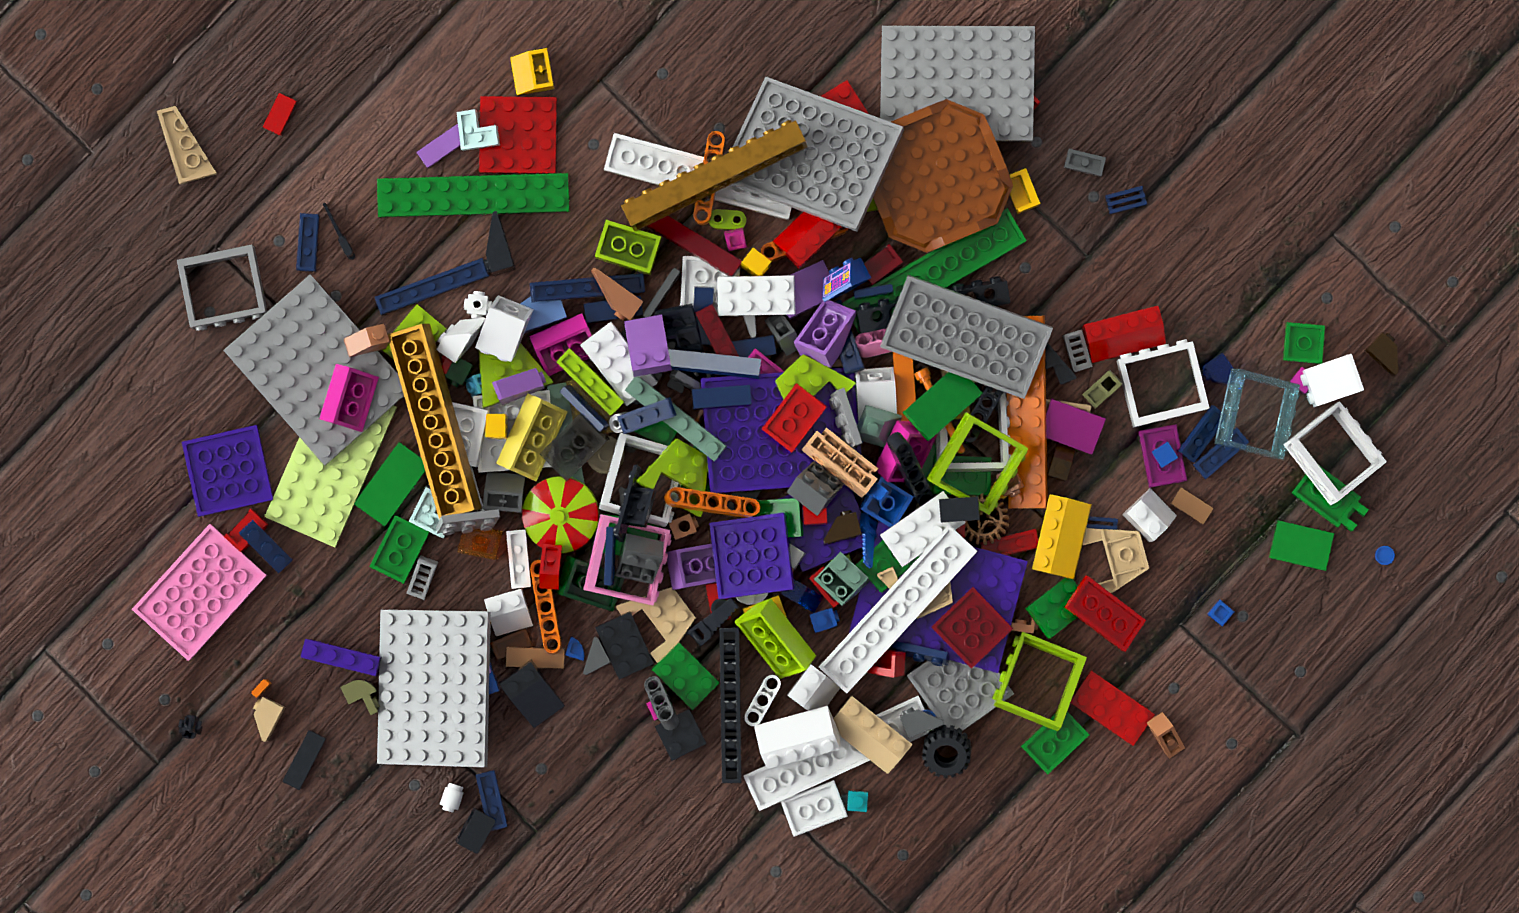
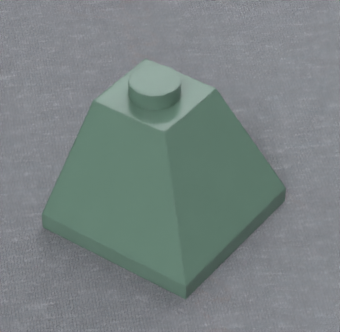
M865 405L857 424L861 441L885 447L896 421H901L902 415Z

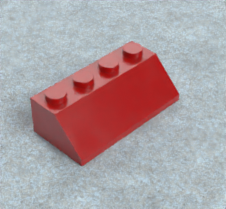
M803 212L773 240V243L800 269L843 226Z
M1159 306L1082 326L1091 363L1166 344Z

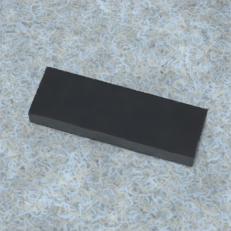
M308 730L282 782L300 790L327 738Z

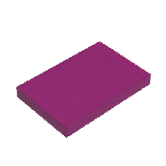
M1051 398L1046 411V435L1048 439L1093 454L1106 418Z
M1177 424L1138 431L1149 488L1187 481L1183 456L1178 452L1181 445ZM1169 442L1178 458L1161 468L1151 452Z

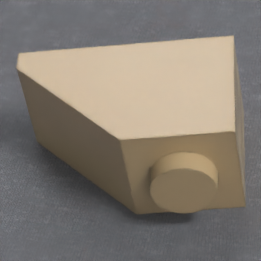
M262 697L254 705L253 709L256 710L254 717L262 741L268 742L285 707L267 697Z

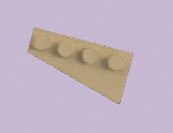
M173 106L158 110L157 114L179 185L216 175V171L208 161L177 107Z

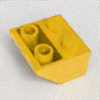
M547 48L527 51L510 58L517 96L554 89Z

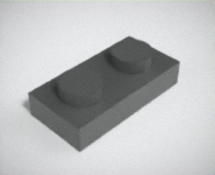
M1068 149L1064 168L1101 177L1106 157Z

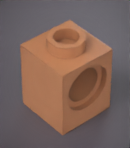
M690 514L672 520L669 523L675 540L696 533V528L699 527L695 516L691 517ZM682 521H687L690 524V529L687 532H682L679 529V524Z

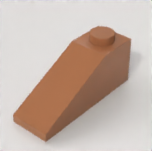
M593 268L591 272L611 309L615 311L614 315L622 321L624 319L631 320L643 301L598 269Z

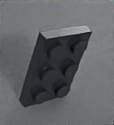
M630 611L595 626L619 680L654 664Z

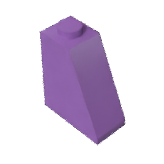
M537 368L494 381L492 384L503 406L525 397L527 393L532 394L544 389L543 383L546 380L543 372L538 373Z

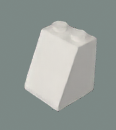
M498 295L489 307L475 348L484 354L497 356L501 361L511 362L516 355L534 309Z
M1352 354L1302 371L1303 375H1300L1303 386H1308L1309 393H1307V399L1310 404H1313V407L1364 390Z
M893 367L869 368L855 372L858 422L865 405L897 414Z
M1151 488L1122 514L1148 542L1155 541L1177 516Z
M810 664L787 695L810 711L827 706L840 687Z

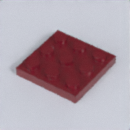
M974 587L931 627L971 669L1013 629Z

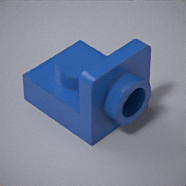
M832 608L810 614L815 633L836 627V622L840 621L837 611H833Z

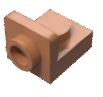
M1018 473L1008 482V489L1004 496L1010 495L1012 498L1020 494V489L1025 487Z
M1032 617L1030 618V625H1026L1027 621L1015 619V623H1011L1013 627L1011 631L1033 634L1034 630H1038V625Z

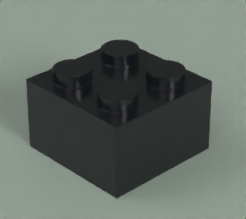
M690 709L677 715L679 725L673 730L665 729L661 723L655 726L672 761L707 743Z

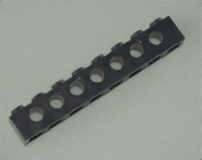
M1001 276L991 277L990 281L985 282L975 280L970 285L965 286L964 284H955L952 286L953 288L949 289L963 295L973 292L974 299L994 306L1011 303L1007 281L1001 278ZM992 288V294L985 297L984 291ZM899 296L896 297L897 299L890 301L889 299H881L875 304H870V302L861 303L859 307L854 308L857 312L856 321L859 332L866 333L886 329L892 317L891 310L896 307ZM880 311V317L872 319L873 312Z
M720 628L722 783H741L739 628Z

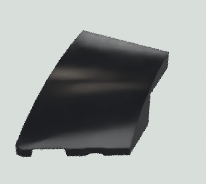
M692 303L655 311V316L662 315L668 349L704 353Z

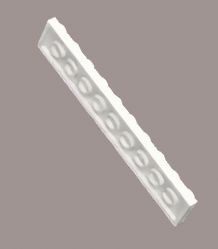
M614 133L604 171L659 185V183L665 180L672 181L676 179V175L681 172L687 171L688 173L694 170V166L703 163L704 157ZM729 185L717 191L715 195V201L789 220L792 209L790 206L734 185Z
M948 525L825 659L819 668L842 690L848 693L976 554L977 550Z
M919 696L876 715L909 742L931 731L929 730L908 738L900 716L903 715L902 711L911 707L914 710H925ZM840 736L839 750L769 769L765 765L743 776L759 811L870 761V759Z

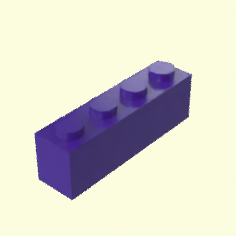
M305 639L300 657L373 676H378L381 657L311 639Z

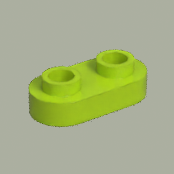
M716 209L712 211L709 224L714 229L734 230L744 228L746 216L743 212L737 210ZM718 215L722 219L720 222H716L714 217ZM734 217H739L741 221L734 223L733 219Z

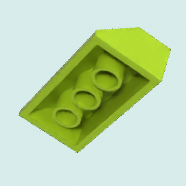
M771 598L757 603L735 620L736 625L779 679L806 671L816 657L815 653Z

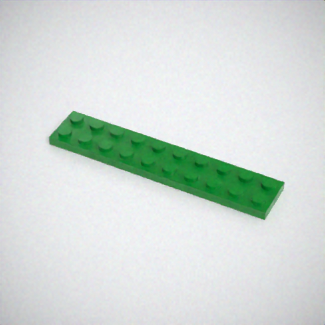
M568 173L377 179L378 217L492 214L494 211H497L498 214L569 212Z
M1006 208L1003 210L997 224L937 248L871 286L891 284L893 293L856 300L853 296L843 302L842 305L855 310L854 308L859 307L861 303L870 302V304H875L881 299L895 300L897 296H900L908 275L947 288L1025 243L1026 239L1010 211ZM895 307L892 308L891 315L893 314ZM880 311L873 312L872 319H878L881 314ZM855 316V319H854V321H853V324H854L855 328L857 329L858 333L860 334V332H859V330H858V326H857L856 316Z

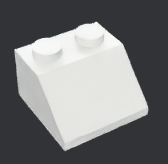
M485 318L460 320L455 326L451 324L446 333L444 332L438 339L440 344L436 350L456 363L472 346L483 327Z
M523 589L484 599L487 611L491 612L490 621L496 636L533 626Z

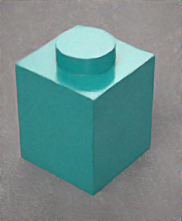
M848 790L847 811L867 812L868 792Z

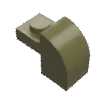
M1108 370L1082 395L1096 409L1123 382L1111 370Z
M356 680L341 686L348 704L363 698L370 715L379 712L378 708L381 706L376 696H372L373 693L378 691L374 684L366 680Z

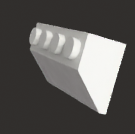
M828 706L755 725L760 754L767 769L840 749V733Z

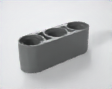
M649 677L644 683V688L656 716L665 729L673 730L679 725V718L667 690L658 677Z

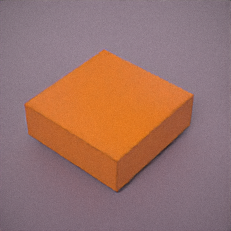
M263 679L251 694L259 698L272 683L268 679Z

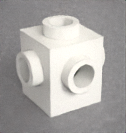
M474 291L473 294L468 295V299L465 298L464 310H467V314L471 315L472 319L486 317L492 301H489V297L485 296V292ZM476 301L481 303L479 308L474 307Z

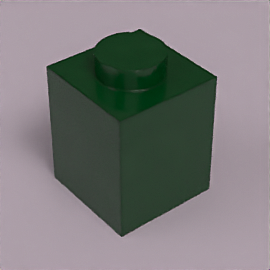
M459 359L456 363L452 362L445 375L449 379L448 383L457 388L459 385L464 387L474 366L462 359Z

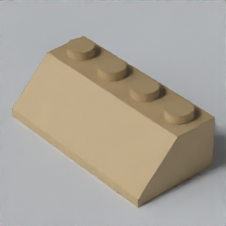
M850 696L833 718L840 736L887 774L913 745L853 696Z

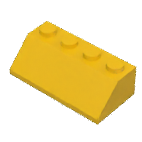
M1049 495L1033 562V570L1074 579L1091 504Z

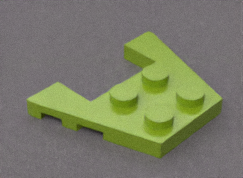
M521 343L511 362L501 361L497 356L484 354L479 350L483 409L500 403L492 384L494 381L537 368L538 373L542 371L545 377L544 387L553 383L552 379Z
M804 354L775 380L783 400L796 383L813 396L828 382L836 390L845 388L846 393L856 384L849 378Z
M675 439L660 454L659 458L646 469L647 471L636 480V483L645 488L654 489L660 474H663L688 489L705 491L708 473L707 455L681 440ZM690 495V502L696 505L697 498L693 495ZM685 509L698 517H701L703 511Z

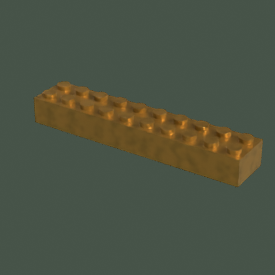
M788 120L782 123L781 127L776 130L773 128L763 133L764 136L758 139L753 137L747 140L746 145L739 147V145L732 147L728 150L729 153L723 156L718 154L711 158V162L704 164V162L694 166V170L688 173L687 171L681 172L676 175V179L672 181L665 180L659 183V187L654 190L652 188L646 189L637 198L630 197L624 201L625 204L621 205L631 227L634 231H637L807 148L806 140L796 120L793 122Z
M419 324L388 334L389 344L439 520L442 515L469 513L482 509L430 324Z

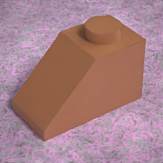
M384 324L365 328L344 338L349 358L386 349L390 342Z
M1163 712L1147 722L1152 734L1169 759L1185 749L1174 726Z

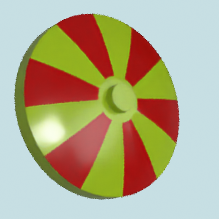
M554 476L539 482L528 493L522 508V520L527 534L539 547L542 548L543 544L562 545V553H567L579 549L594 535L599 522V507L594 494L584 483L572 477Z

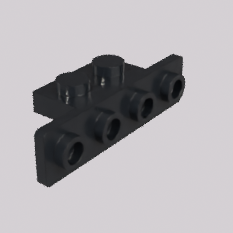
M634 465L633 470L629 473V484L624 491V502L619 509L618 523L614 526V536L619 542H624L629 525L647 528L656 495L654 489L639 487L640 484L636 483V480L643 475V471L638 465Z

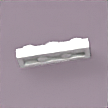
M526 530L506 531L512 589L531 587Z

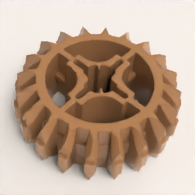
M981 493L979 502L983 504L986 499H984V495ZM1000 502L997 508H994L1000 520L986 514V519L989 520H985L982 527L980 520H972L978 524L977 532L973 531L966 521L965 537L970 534L968 540L972 542L976 538L977 545H979L980 540H983V545H987V539H990L991 544H993L994 536L1000 540L999 532L1002 534L1006 533L1002 527H1009V523L1004 522L1009 520V516L1003 515L1008 512V509H1001L1004 503ZM980 511V518L984 516L985 512ZM987 526H997L993 531L983 534Z

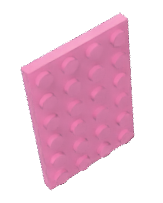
M209 524L132 610L184 658L190 661L267 575L246 555L239 552L214 526Z

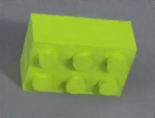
M606 220L595 258L651 275L662 238L645 231H634L632 227Z

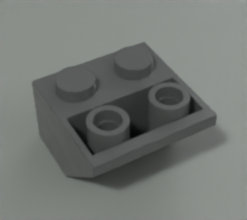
M813 461L796 477L787 493L818 516L844 484L837 477L826 471L820 464Z
M487 472L483 510L499 509L501 512L522 513L526 477L520 474Z
M626 533L625 540L621 546L615 576L653 584L663 560L664 542Z

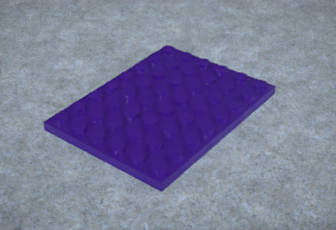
M843 368L832 369L855 382L854 373L845 375ZM784 372L760 374L759 379L736 376L701 378V389L750 385L751 405L703 409L704 428L727 445L715 462L707 456L710 492L730 493L790 488L796 477L814 461L802 451V448L816 431L822 434L828 428L840 439L841 435H843L841 428H838L835 422V417H837L835 409L832 410L829 403L830 395L836 391L834 386L828 382L814 395L828 407L794 452L791 453L762 430L763 426L783 401L775 380ZM854 385L846 395L857 425L858 412ZM860 445L857 446V447H855V448H853L855 451H857V452L861 455V446H860Z
M880 521L876 529L877 538H875L874 547L883 540L880 535L890 528ZM974 547L977 550L976 554L951 580L953 603L919 619L916 618L896 641L945 651L949 654V660L966 664L931 627L972 587L1011 625L1028 561ZM869 580L860 590L849 633L890 590L889 588L881 593ZM1008 634L974 667L998 673Z

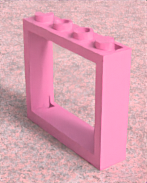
M600 515L583 590L654 605L657 597H659V591H657L658 583L661 584L663 579L662 565L666 564L668 554L665 553L666 548L671 543L670 530L647 525V528L628 526L660 534L659 541L664 542L663 560L653 584L648 586L646 598L595 587L606 540V527H609V523L617 524L619 519Z

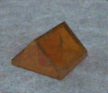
M475 529L470 533H462L457 553L497 560L503 531L494 529L481 531L480 529Z

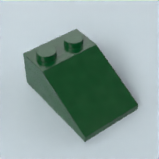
M567 555L560 574L559 590L555 589V592L613 612L617 597L583 590L589 562ZM599 567L595 587L620 592L625 578L617 577L614 574V584L611 586L604 585L605 568Z

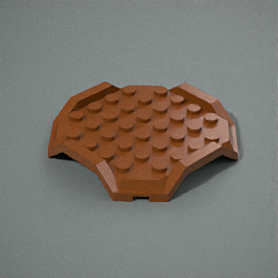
M945 99L891 121L894 124L903 126L904 131L873 196L889 238L928 253L998 223L1013 188V183L984 114Z

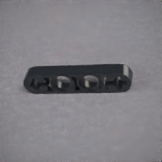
M987 385L970 413L972 416L980 414L983 419L982 421L985 423L1003 394L1001 390L995 391L993 395L989 394L994 388ZM983 398L991 400L992 405L990 408L983 406ZM973 424L972 437L969 439L965 438L963 443H973L983 428Z

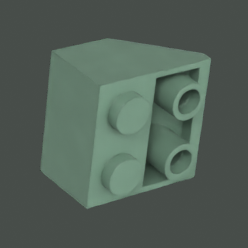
M839 552L814 579L841 606L856 596L869 582V578L842 552Z

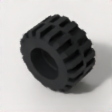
M942 725L941 729L936 727L934 732L931 730L928 733V737H925L922 758L925 760V767H929L931 773L936 772L935 776L944 775L943 778H948V775H951L952 778L956 777V773L962 774L963 769L966 770L968 763H970L971 741L967 739L968 735L966 733L962 734V729L959 727L956 730L953 725H950V728ZM943 745H949L954 747L958 753L953 757L945 758L940 756L936 749Z

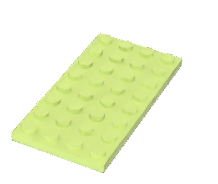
M393 406L326 466L299 437L265 517L336 548L397 407Z

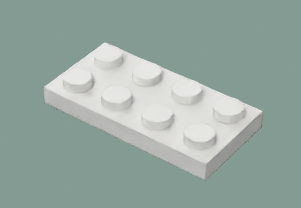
M795 275L717 277L718 316L796 314Z
M610 322L580 346L619 397L625 401L626 406L636 400L625 391L634 378L628 343L614 324ZM652 374L640 376L652 387L658 383Z
M944 491L880 535L902 567L922 554L948 525L956 530L966 523L965 521L941 523L939 499H949Z

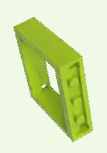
M966 412L927 479L958 498L970 497L941 479L973 424L978 425L1016 447L984 503L979 502V509L990 515L991 511L995 507L997 508V501L1000 496L1006 493L1008 482L1016 476L1018 465L1026 459L1025 455L1028 448Z
M1022 632L1019 637L1015 636L1012 646L1015 648L1013 653H1009L1005 664L1008 667L1000 675L999 682L1002 683L1000 688H996L992 699L995 700L993 706L1058 731L1062 727L1087 657ZM1023 643L1074 663L1054 720L1002 700Z

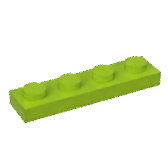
M571 348L556 361L610 416L625 402Z

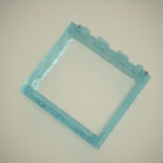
M1231 369L1215 444L1272 459L1284 460L1287 449L1283 444L1288 441L1291 435V424L1296 413L1295 406L1299 398L1300 385L1243 369ZM1245 378L1285 389L1271 451L1231 441Z

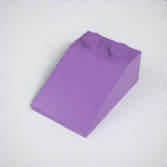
M823 260L791 274L795 275L796 314H786L789 320L822 303L823 278L829 275Z
M830 300L822 301L794 341L799 355L802 356L804 354L831 368L842 352L857 312Z
M662 315L624 321L633 376L637 377L671 371Z
M712 544L665 552L668 554L667 563L672 590L716 582Z

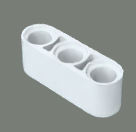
M769 675L761 684L745 713V721L748 725H758L763 719L781 685L780 679L777 676ZM775 678L778 685L775 689L767 687L768 679ZM760 695H766L768 698V703L765 706L757 703V698ZM750 712H756L759 715L757 722L752 723L748 720Z

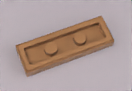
M507 647L506 667H521L532 659L538 668H564L565 649L562 648L557 654H550L544 648Z

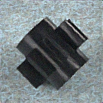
M194 715L185 716V720H179V733L186 739H194L196 734L201 735L202 721H199V718Z

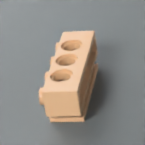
M828 428L822 434L816 431L802 448L804 453L833 476L837 477L861 498L877 480L873 474L878 468Z

